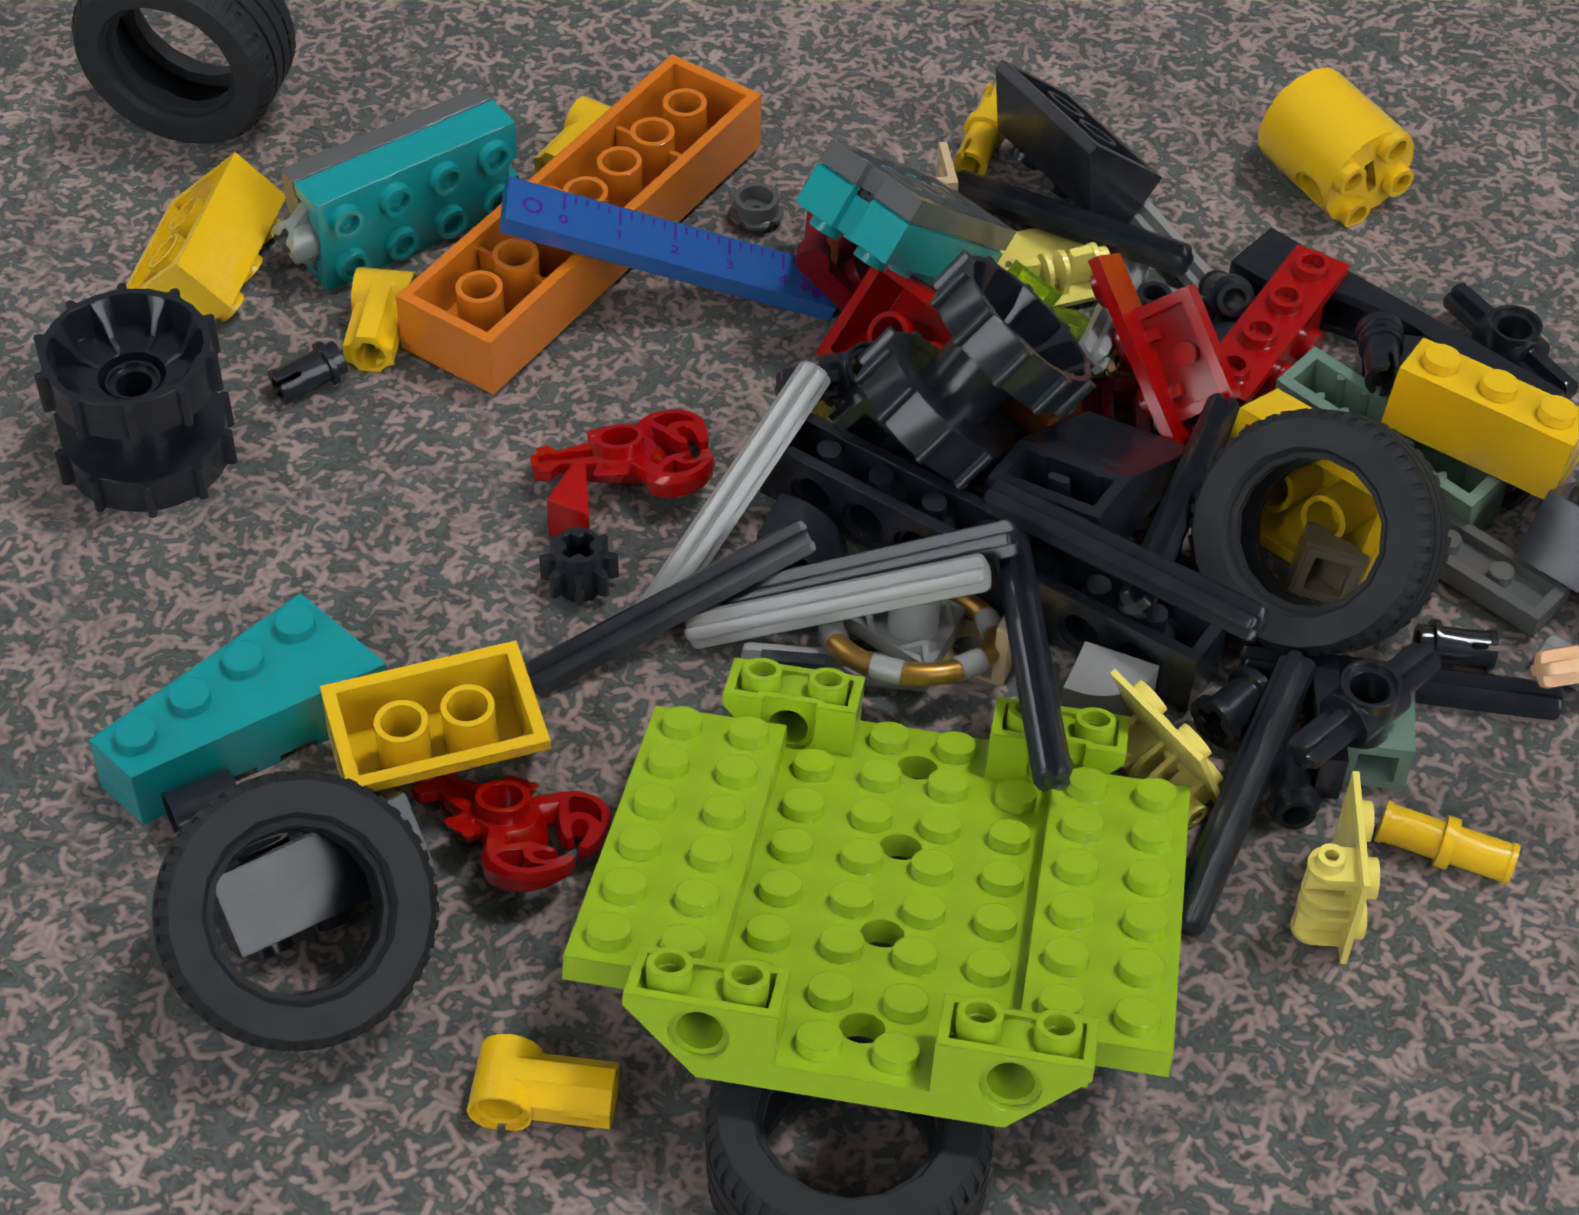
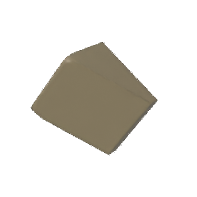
M1307 521L1289 566L1287 591L1323 603H1331L1343 599L1358 586L1369 556L1343 538L1335 536L1333 532L1325 527Z

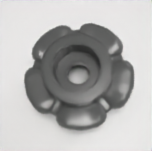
M751 182L740 186L734 194L733 206L729 208L731 220L735 224L742 225L752 231L766 230L771 224H778L784 215L783 207L779 206V195L776 189L761 182Z

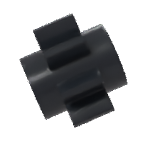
M576 527L565 530L558 537L554 535L549 537L550 553L539 555L541 579L549 580L550 597L554 599L563 596L567 600L576 602L578 606H582L584 602L590 601L598 595L603 597L609 596V579L619 577L618 553L609 552L608 536L606 534L598 536V534L590 529Z

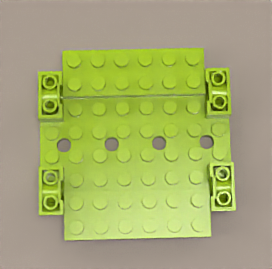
M735 657L722 697V705L734 717L702 713L685 706L669 708L655 705L564 951L562 979L624 989L622 1005L695 1077L1002 1128L1081 1087L1088 1088V1083L1093 1081L1095 1066L1169 1078L1174 1052L1191 786L1172 784L1161 778L1138 779L1110 774L1125 765L1130 716L1112 714L1105 709L1097 707L1078 709L1060 706L1072 766L1070 784L1062 791L1051 789L1043 792L1033 784L1019 698L997 697L990 740L973 738L968 734L956 731L940 733L907 728L896 722L874 723L861 721L865 677L845 674L834 668L810 669L783 665L768 658H753L749 660ZM785 710L796 712V713H798L799 715L789 713V712H787V711H785ZM892 856H899V857H905V858H908V859H907V860H900V859H894V858H891V857H892ZM882 942L890 944L892 947H877L869 943ZM863 1036L874 1040V1042L857 1043L847 1038Z

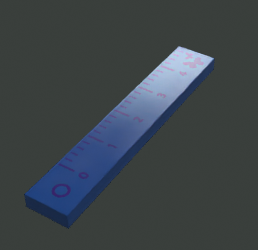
M509 176L503 189L500 233L823 320H830L837 309V306L798 269L795 261L796 255Z

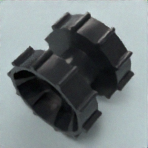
M964 249L931 282L937 291L929 303L938 311L953 338L940 350L923 339L916 330L913 333L897 332L892 326H888L858 357L863 366L854 380L862 386L869 402L878 414L876 416L877 420L885 424L898 440L915 455V460L919 464H926L941 476L952 481L960 491L965 487H980L986 493L987 489H989L988 476L1019 440V437L1011 431L998 406L1011 395L1030 407L1037 416L1041 413H1055L1060 419H1063L1096 387L1090 380L1091 369L1095 365L1086 357L1081 346L1070 332V326L1061 321L1028 283L1024 284L1012 273L998 265L991 256L987 258L971 256Z
M119 283L117 290L97 294L78 303L72 300L66 301V311L53 321L45 334L33 336L42 370L34 374L43 411H55L53 416L62 446L61 449L55 451L62 483L64 485L73 483L84 496L94 502L97 512H103L106 508L126 512H148L150 518L157 517L158 510L180 505L197 496L201 499H207L209 497L208 488L220 477L227 464H236L238 462L233 432L229 429V427L234 425L229 393L226 391L218 393L224 389L218 359V353L221 350L214 315L207 314L203 316L191 303L181 298L178 288H173L169 292L152 289H129L125 283Z

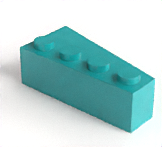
M299 593L90 738L89 744L101 786L144 825L166 815L161 798L162 792L225 767L228 768L233 777L253 768L260 772L280 763V756L314 740L318 745L328 741L329 737L320 686L386 671L387 665L315 604Z

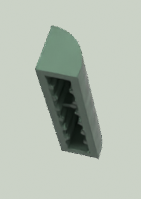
M1316 346L1276 380V389L1282 390L1311 408L1332 409L1360 414L1375 419L1378 422L1382 420L1390 397L1379 396L1378 386L1374 394L1370 393L1365 386L1364 377ZM1402 434L1404 438L1414 443L1413 447L1415 449H1420L1425 456L1424 459L1429 461L1434 468L1432 472L1439 477L1441 482L1440 488L1444 490L1447 497L1444 499L1445 505H1449L1450 512L1480 530L1484 529L1500 515L1507 482Z

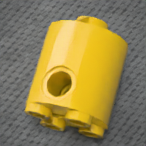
M1329 67L1311 70L1282 89L1266 111L1259 127L1258 146L1262 154L1332 219L1340 221L1346 228L1363 222L1370 213L1371 208L1380 205L1389 196L1398 197L1403 194L1414 179V172L1409 168L1414 152V143L1410 134L1340 72Z

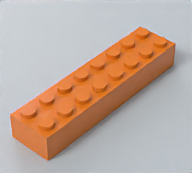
M671 54L527 181L678 223L761 146V93ZM502 203L395 296L401 347L493 395L630 268L500 233Z

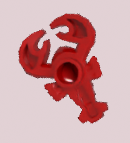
M677 409L651 413L641 419L636 425L614 424L592 429L587 432L589 443H582L558 451L546 445L536 448L537 453L530 455L535 481H552L558 474H565L572 463H575L578 459L586 464L587 481L629 486L646 485L648 493L665 498L688 495L704 487L712 478L715 466L714 455L708 449L710 441L708 430L702 417L691 411ZM689 445H697L701 451L696 459H692Z
M458 772L417 781L416 786L412 788L413 799L419 804L436 800L444 804L445 809L453 814V816L445 818L444 822L450 830H454L457 837L463 838L464 842L467 843L478 840L483 844V851L481 853L482 872L489 884L505 891L531 892L548 888L565 879L574 869L575 857L570 854L559 857L557 849L547 846V826L556 825L559 842L568 852L574 849L575 838L583 839L578 846L577 853L580 861L599 852L610 830V808L601 798L582 791H560L532 797L539 785L536 782H529L528 779L516 778L513 775L507 774L502 776L501 780H494L484 784L457 778Z

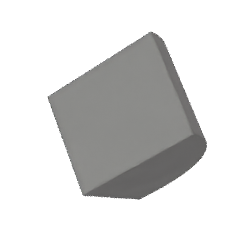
M1085 641L1063 687L1061 706L1078 709L1097 707L1105 709L1112 714L1132 717L1110 672L1116 669L1132 686L1139 680H1142L1155 692L1160 666Z

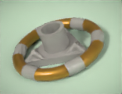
M974 594L818 626L825 649L841 664L861 675L869 677V679L899 686H937L960 683L986 672L1000 656L995 648V640L1001 617L997 610ZM965 617H968L976 624L982 637V642L977 648L942 661L964 626ZM846 630L888 656L873 654L857 646L849 639Z

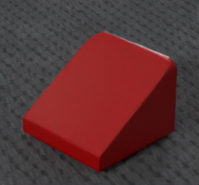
M577 459L575 463H572L547 498L549 537L552 535L558 537L565 530L576 527L590 529L586 464L583 461Z

